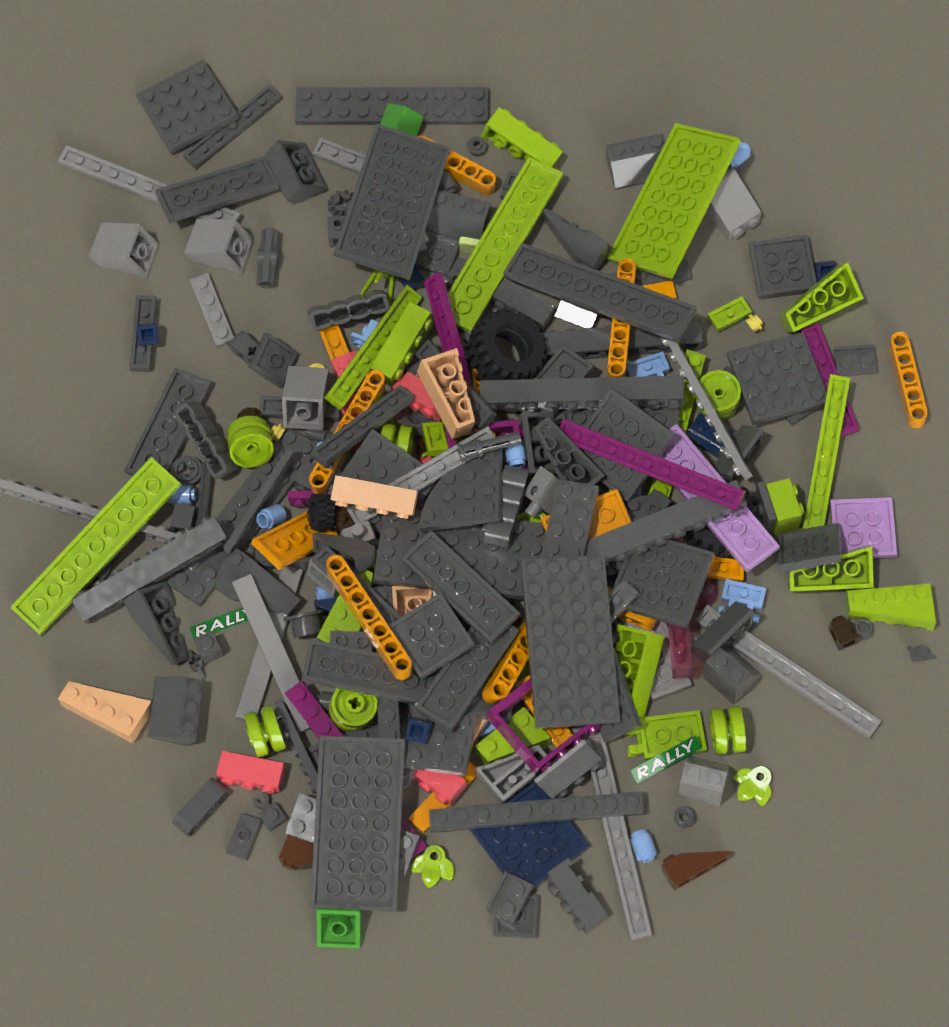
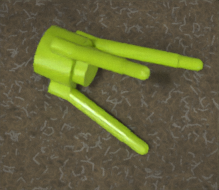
M375 269L361 290L360 295H364L373 280L375 283H378L380 277L388 278L390 276L388 292L390 307L395 275Z

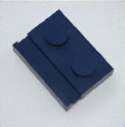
M699 413L689 427L686 436L696 446L717 458L720 457L718 454L724 443L718 442L714 435V432H716L715 427H710L705 419V415ZM727 429V431L729 432V434H730V436H731V434H732L733 432H732L731 430Z

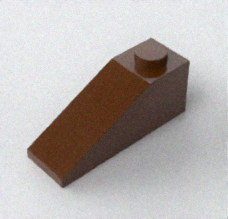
M288 834L279 855L280 863L289 870H294V868L299 870L312 869L314 843Z
M729 851L680 853L677 856L672 854L663 860L664 863L661 866V870L675 891L728 861L731 854Z

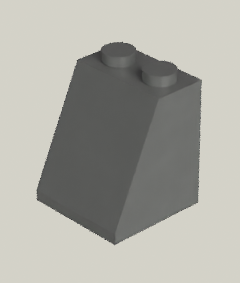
M720 647L705 662L703 678L733 705L762 677L734 649Z

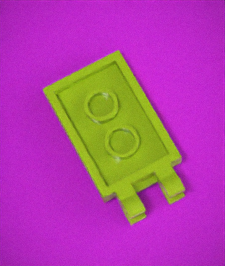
M700 710L639 718L641 727L624 734V738L637 736L638 745L628 746V758L643 755L644 761L650 760L694 735L702 748L692 754L707 752Z

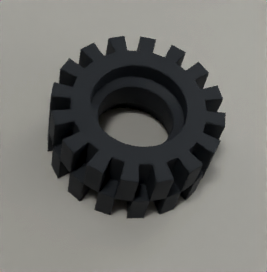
M330 494L310 495L309 504H307L309 527L313 531L331 530L335 521L334 500H331Z

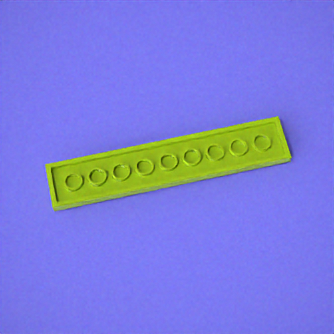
M528 157L448 293L455 323L458 328L469 333L474 330L490 303L494 292L504 279V270L521 243H525L563 178V172Z
M151 457L10 608L41 636L72 603V600L76 598V594L84 590L182 484Z

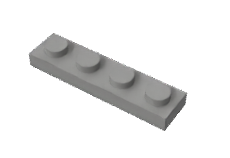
M208 273L189 279L216 348L226 346L234 336Z

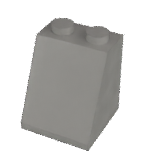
M732 169L724 175L705 214L724 237L730 241L733 238H739L748 228H754L758 225L761 211L737 172Z
M196 219L184 253L194 263L242 274L254 239L236 220Z
M101 222L89 257L100 267L147 278L159 243L140 224Z
M288 367L282 395L283 428L324 429L327 400L324 397L329 389L328 368Z
M688 755L678 796L720 806L730 766Z

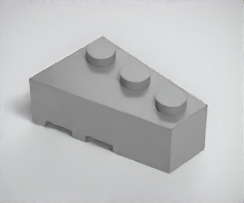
M539 745L528 748L538 761L547 756ZM517 753L475 769V775L499 803L509 801L543 773L540 770L534 774Z

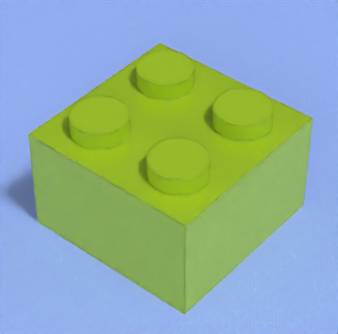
M790 478L766 484L777 517L774 535L777 536L779 533L799 530L804 509L802 503L797 501L796 496H798L796 485L791 483Z

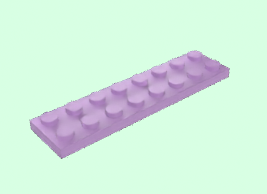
M677 424L671 427L670 430L676 435L661 458L726 483ZM674 486L685 500L698 496ZM747 507L737 515L731 513L724 516L725 519L720 522L713 523L712 521L706 524L746 573L780 548L778 543Z

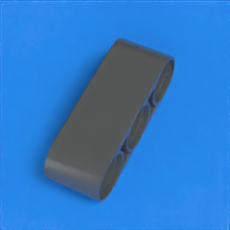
M214 777L210 778L177 813L172 823L188 837L193 835L226 799L229 790Z

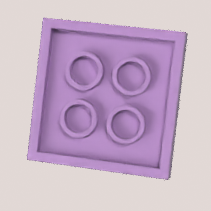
M892 497L830 500L831 523H839L841 529V553L871 545L873 559L897 558Z

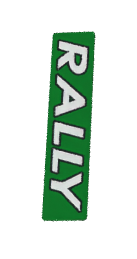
M242 607L189 628L193 639L210 631L217 633L249 620Z
M694 735L631 770L635 781L639 783L702 747Z

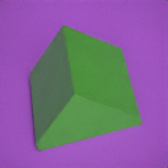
M388 103L380 125L417 136L424 116L406 106Z
M317 907V947L360 949L362 928L360 909Z

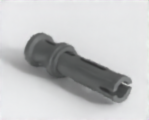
M517 431L483 441L475 439L471 443L463 445L459 443L457 444L460 460L463 462L466 458L482 457L486 452L521 444V439Z

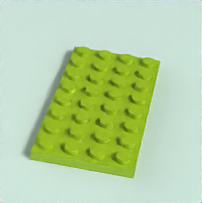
M675 123L607 259L610 262L619 264L621 260L628 258L635 262L636 269L672 279L741 140L738 137Z

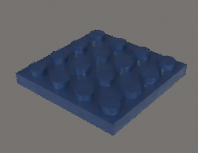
M534 782L506 803L552 798ZM570 821L470 829V832L502 874L507 871L532 884L533 888L546 880L548 872L567 858L572 861L589 848L587 842Z

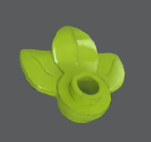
M758 766L753 770L749 768L740 769L734 775V779L741 783L737 791L738 800L747 801L755 797L758 804L764 806L769 801L772 793L769 786L772 778L771 772L763 766ZM759 773H763L765 776L762 781L757 779Z
M432 845L425 850L423 855H419L414 859L412 872H422L424 884L431 888L438 882L440 877L452 880L454 867L452 862L445 858L443 848L438 845ZM432 852L438 853L437 860L431 859L430 855Z

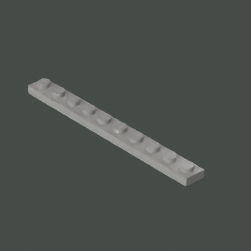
M67 145L58 159V163L61 166L158 204L160 203L155 195V190L169 186ZM220 207L191 217L196 219H227L238 222L241 216L236 211Z
M661 337L666 348H671L672 352L669 354L675 364L677 362L680 364L681 367L678 370L681 376H684V379L687 378L690 382L687 384L692 395H697V405L701 411H706V421L710 427H715L716 432H714L716 439L719 443H724L725 448H723L725 455L728 459L732 458L735 464L732 467L737 476L741 474L745 480L752 477V473L678 342Z
M0 479V493L88 521H91L103 509L93 508L92 505L86 502L81 504L74 502L73 499L63 496V498L58 497L47 490L44 492L38 491L31 485L22 486L12 479ZM148 522L136 534V536L164 544L165 541L172 537L178 538L183 535L182 532L173 533L162 526H150Z
M706 605L696 618L695 624L706 630L705 628L708 623L713 619L716 621L721 615L718 611ZM745 631L731 646V648L866 738L870 739L880 725V719L748 631Z
M596 732L592 735H585L582 738H588L603 757L600 761L602 765L594 772L590 770L595 794L618 793L606 742H603L601 733ZM624 817L601 818L630 940L650 937L652 932Z

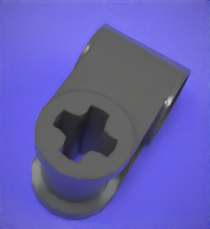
M243 330L227 343L230 350L249 366L258 344Z

